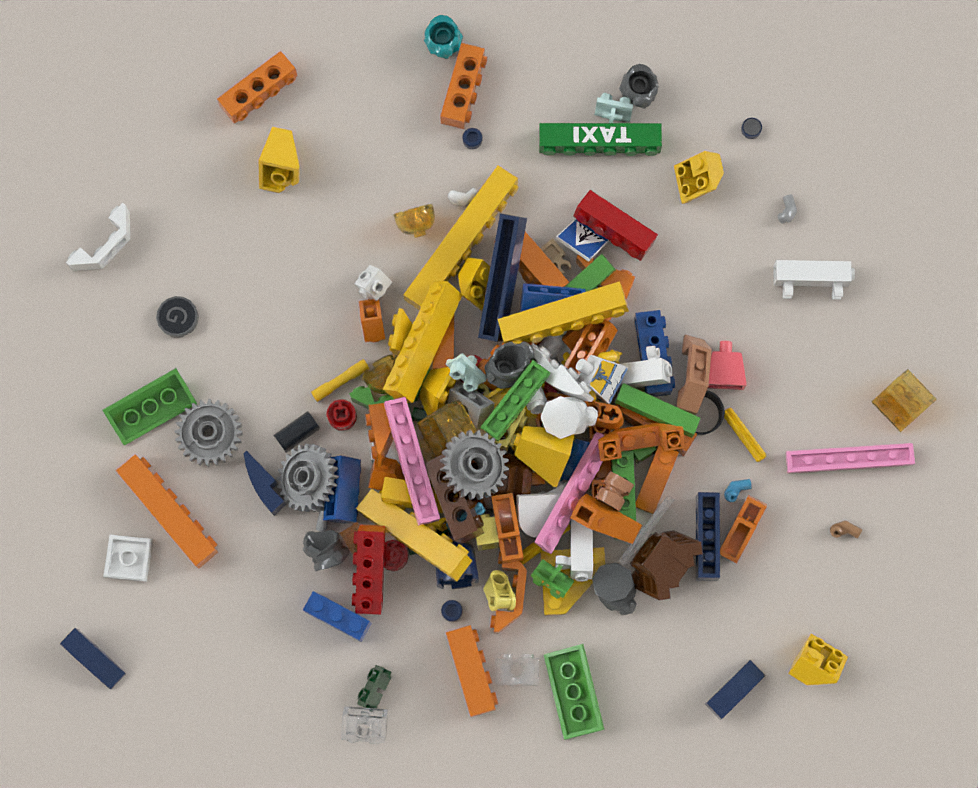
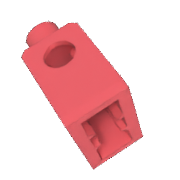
M720 341L719 351L711 353L708 388L744 390L746 387V376L742 353L732 352L731 341Z

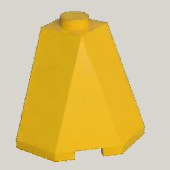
M272 126L258 160L259 189L280 193L285 190V187L289 185L294 186L299 183L300 166L291 130Z
M524 426L521 434L517 433L513 445L516 446L514 455L550 485L557 488L570 457L575 434L560 439L546 432L545 427Z

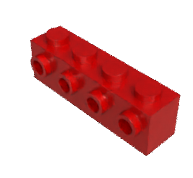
M589 190L581 200L573 215L578 222L587 225L596 234L605 237L614 246L620 247L631 257L642 261L658 236L657 233L592 190Z
M360 524L358 531H354L353 543L357 544V552L353 553V565H357V571L353 573L352 585L356 586V593H352V606H355L356 614L381 615L386 526Z

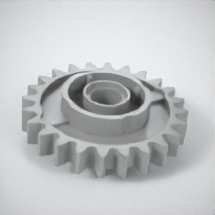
M208 399L207 404L200 400L199 406L192 403V410L185 408L187 414L179 415L183 421L176 422L177 426L180 427V429L174 431L177 435H180L175 439L177 443H181L178 449L180 451L185 450L183 455L185 457L190 455L189 460L191 462L197 459V464L200 466L203 461H205L207 467L210 466L211 461L217 466L219 459L225 463V456L233 457L231 451H238L235 444L242 443L238 436L243 435V432L238 430L242 427V424L236 422L239 420V416L233 415L235 412L233 408L227 410V403L221 406L219 400L215 404L212 403L211 399ZM208 428L214 429L212 436H204L205 430Z
M469 430L466 432V435L464 432L458 434V437L454 436L451 439L452 443L448 442L446 444L448 450L442 451V454L446 457L440 460L441 463L445 464L440 469V471L446 472L443 479L450 480L447 486L453 485L455 487L453 493L461 491L462 498L468 494L469 500L474 499L475 495L480 500L483 498V495L487 498L491 496V493L498 492L497 487L500 488L504 485L501 480L507 479L503 472L509 470L508 467L504 466V463L509 461L503 458L506 451L499 450L502 444L496 445L494 437L489 440L487 432L481 436L480 430L476 431L474 435ZM472 460L477 463V465H478V469H477V470L472 467V465H471V461H472Z
M306 443L305 446L298 445V450L292 448V455L286 454L287 461H281L283 469H278L281 476L277 477V480L281 481L277 488L282 489L279 496L285 497L283 501L289 504L288 507L301 512L317 511V506L324 507L323 501L329 502L328 495H334L332 487H337L334 479L339 478V476L334 475L338 467L333 466L336 460L330 458L332 454L326 452V448Z

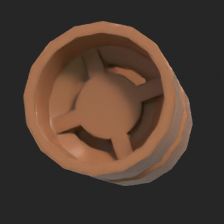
M609 472L604 481L606 486L600 488L595 498L620 512L625 503L623 497L630 494L634 484L613 472Z

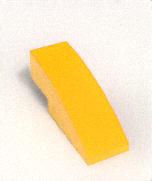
M385 477L381 495L382 502L399 504L405 508L413 509L406 481ZM431 487L438 513H443L435 490Z

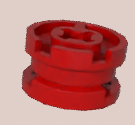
M335 400L327 409L326 416L328 422L338 431L349 430L356 423L357 414L355 408L347 400Z
M388 540L385 542L384 568L392 572L401 570L407 564L408 551L401 542Z

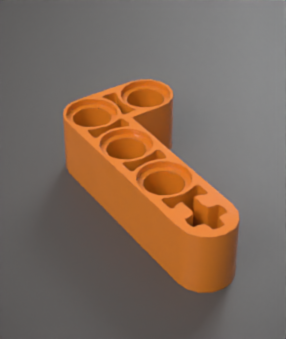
M548 392L545 394L547 402L556 399L560 396L564 398L570 397L568 395L558 394L554 392ZM584 401L587 407H593L598 411V417L593 426L616 430L623 425L624 418L619 407L596 401ZM542 413L537 414V427H541L543 423L541 420ZM613 415H617V417H614L613 421L610 420V418H612Z

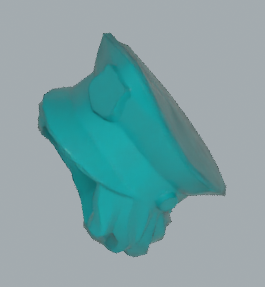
M438 15L427 26L424 42L431 54L448 59L453 53L459 51L463 35L452 18L447 15Z

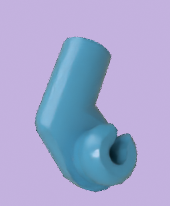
M744 479L730 482L724 492L725 499L728 502H735L740 491L752 489L751 480Z

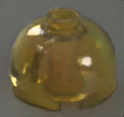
M433 203L393 214L398 229L406 235L414 234V238L426 235L425 231L432 228L435 222Z
M392 354L384 356L372 364L374 368L370 372L366 369L362 380L371 391L377 394H388L383 390V387L395 364L397 355L395 357Z

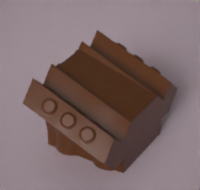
M504 454L503 458L509 460L504 463V466L508 467L509 470L503 472L507 479L501 480L504 485L500 488L497 487L498 492L491 493V496L513 493L516 510L517 495L530 494L533 470L523 461L518 460L514 454ZM472 460L471 465L474 469L477 470L478 465L475 461ZM475 495L474 500L476 504L481 502L485 510H493L491 496L486 498L483 495V498L478 500Z
M675 530L665 531L660 534L657 532L650 534L630 562L631 566L635 569L632 573L635 589L657 600L671 599L670 588L679 587V582L690 567L694 566L693 556L703 554L701 542Z

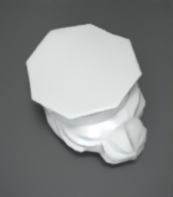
M562 396L546 402L541 414V420L546 432L560 439L573 434L583 433L588 426L595 425L598 417L597 410L590 406L587 407L583 400L575 397L564 398Z

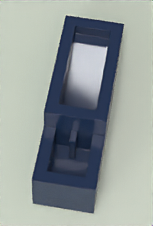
M245 451L244 459L250 481L263 504L275 516L286 505L273 490L278 483L248 451Z
M74 628L60 643L64 649L109 689H112L126 674L108 655L77 628Z
M749 660L705 705L719 720H722L766 675Z

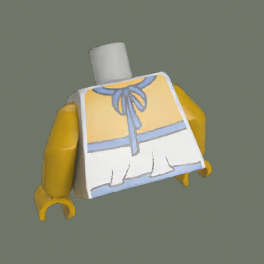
M611 349L608 352H601L598 356L590 355L587 361L580 359L577 362L576 369L581 372L578 380L585 382L591 389L589 393L594 398L593 401L600 402L599 400L609 404L611 403L628 367L620 365V362H618L620 355L623 354L622 352Z

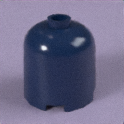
M449 537L453 540L451 544L457 547L460 544L454 541L453 537ZM471 543L460 544L469 551L467 555L472 562L457 582L436 567L438 588L444 589V585H451L452 589L471 587L473 581L479 583L475 550Z

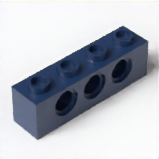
M698 492L696 495V540L701 542L703 553L696 555V581H718L720 579V493Z

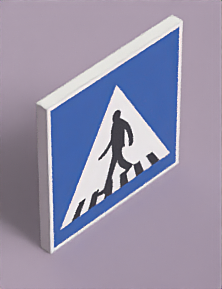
M576 218L555 238L588 262L609 242L608 239L596 234L587 225L578 222Z

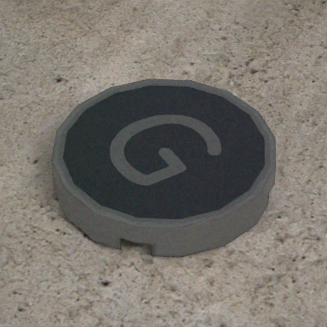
M174 296L161 303L157 310L156 319L158 326L165 334L180 338L195 329L198 324L199 315L196 306L191 300L185 297Z

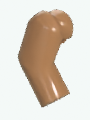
M846 520L835 523L830 528V533L835 538L848 533L858 539L862 532L861 528Z

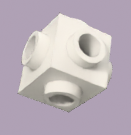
M369 265L359 275L358 280L354 284L360 289L358 292L365 299L372 298L377 301L385 294L392 281L380 269Z

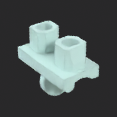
M602 93L601 97L597 98L594 115L609 119V123H613L614 120L630 122L633 109L631 99L622 97L620 102L612 100L613 96L608 93Z
M462 353L454 359H448L446 365L450 368L449 375L453 379H461L464 382L463 388L467 392H472L477 389L479 384L485 382L487 378L476 366L477 359L473 355L466 357Z

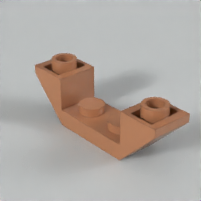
M685 334L683 336L682 354L688 356L686 383L678 391L677 407L696 415L708 389L712 349L705 340Z

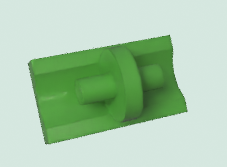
M544 559L541 560L531 574L533 583L538 586H546L550 589L551 595L557 599L565 596L575 580L561 572L563 566L559 564L555 568Z

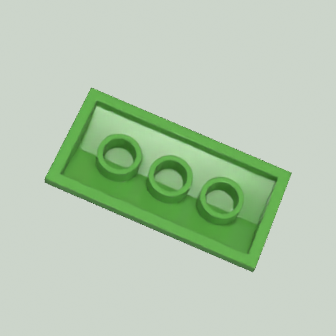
M177 368L102 409L123 445H126L184 412L185 408H191L192 403L197 404Z
M584 644L544 654L564 740L605 730Z

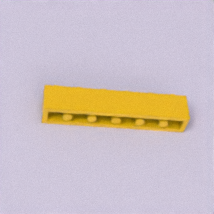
M433 281L412 324V328L404 341L403 347L395 360L390 375L387 377L383 390L394 399L406 397L407 403L414 402L462 298L461 293L448 281Z
M619 281L500 318L498 322L505 344L509 342L516 344L521 342L536 343L548 336L562 335L567 330H579L584 325L590 323L599 324L604 319L610 317H621L626 312H629Z
M371 489L356 509L375 525L386 526L385 532L457 582L472 562L467 555L469 551L460 544L457 547L451 544L453 540L444 533L441 536L435 533L437 529L429 523L418 526L415 513H406L404 511L406 508L403 505L382 502V491L380 490L377 493Z

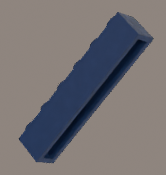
M500 214L478 338L496 342L503 341L498 319L509 316L511 313L527 218L508 214Z

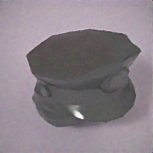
M633 65L624 74L619 89L623 97L631 99V104L646 109L655 100L658 93L657 76L647 65Z
M509 342L495 349L494 354L484 367L488 382L500 389L512 387L529 366V360L534 357L533 346L527 342H521L520 344Z
M334 530L322 532L309 531L303 538V551L307 556L312 557L315 571L339 565L350 554L349 549L342 545L339 533Z
M616 562L601 565L592 578L595 594L598 595L600 601L607 609L619 611L621 615L632 614L637 603L634 600L636 589L631 570Z

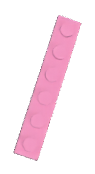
M406 397L385 401L384 407L418 526L439 521L440 516Z
M595 433L535 540V543L545 552L552 554L571 520L570 517L579 499L585 495L596 473L599 471L603 462L600 461L598 439L604 436L601 433Z
M913 443L786 451L785 453L787 474L910 466L915 464Z

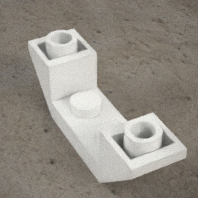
M124 203L116 206L108 217L119 230L114 231L109 236L104 246L97 248L93 257L89 256L81 248L69 255L66 263L73 271L103 269L130 240V212Z

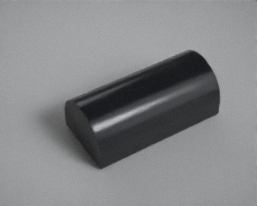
M307 411L273 436L287 453L318 431L320 427Z

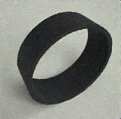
M709 390L706 391L704 397L710 399L716 405L719 413L718 421L713 429L708 432H695L697 435H706L715 431L724 419L725 411L721 399Z

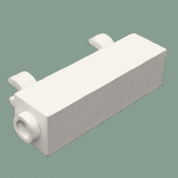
M776 260L773 266L774 286H783V299H791V296H793V286L832 287V300H841V297H843V287H848L855 278V269L851 268V261Z
M648 346L646 347L648 360L620 364L628 367L617 390H620L623 383L633 388L670 383L672 367L668 361L660 358L659 348Z
M571 519L570 557L556 556L555 568L560 564L563 566L561 570L570 569V578L576 581H587L592 579L593 530Z

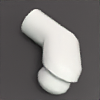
M472 188L466 194L452 190L448 193V199L452 204L466 206L478 192L475 188Z

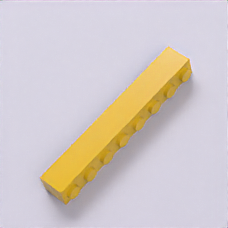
M497 165L403 294L406 302L420 310L433 281H449L451 276L455 277L461 268L459 265L463 260L466 261L467 257L471 256L473 246L475 244L478 245L484 237L483 232L486 228L490 229L496 220L494 217L498 212L501 213L505 209L509 196L513 197L518 191L517 177Z

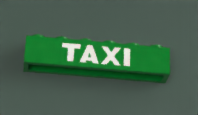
M539 123V153L547 156L555 155L556 153H564L567 156H572L576 153H584L587 156H592L596 153H604L607 156H613L616 153H625L627 156L645 153L647 156H654L660 153L662 148V123Z

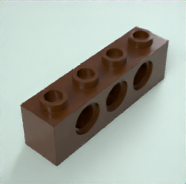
M441 455L424 464L454 541L463 544L484 534L482 528L484 522L474 509L476 507L475 500H469L468 494L462 498L461 491L456 492L459 493V499L453 502V496L456 494L453 493L455 487L453 485L448 487V483L443 479L446 472L440 471V469L445 464L441 463L440 460L446 456ZM467 512L466 520L461 522V515Z

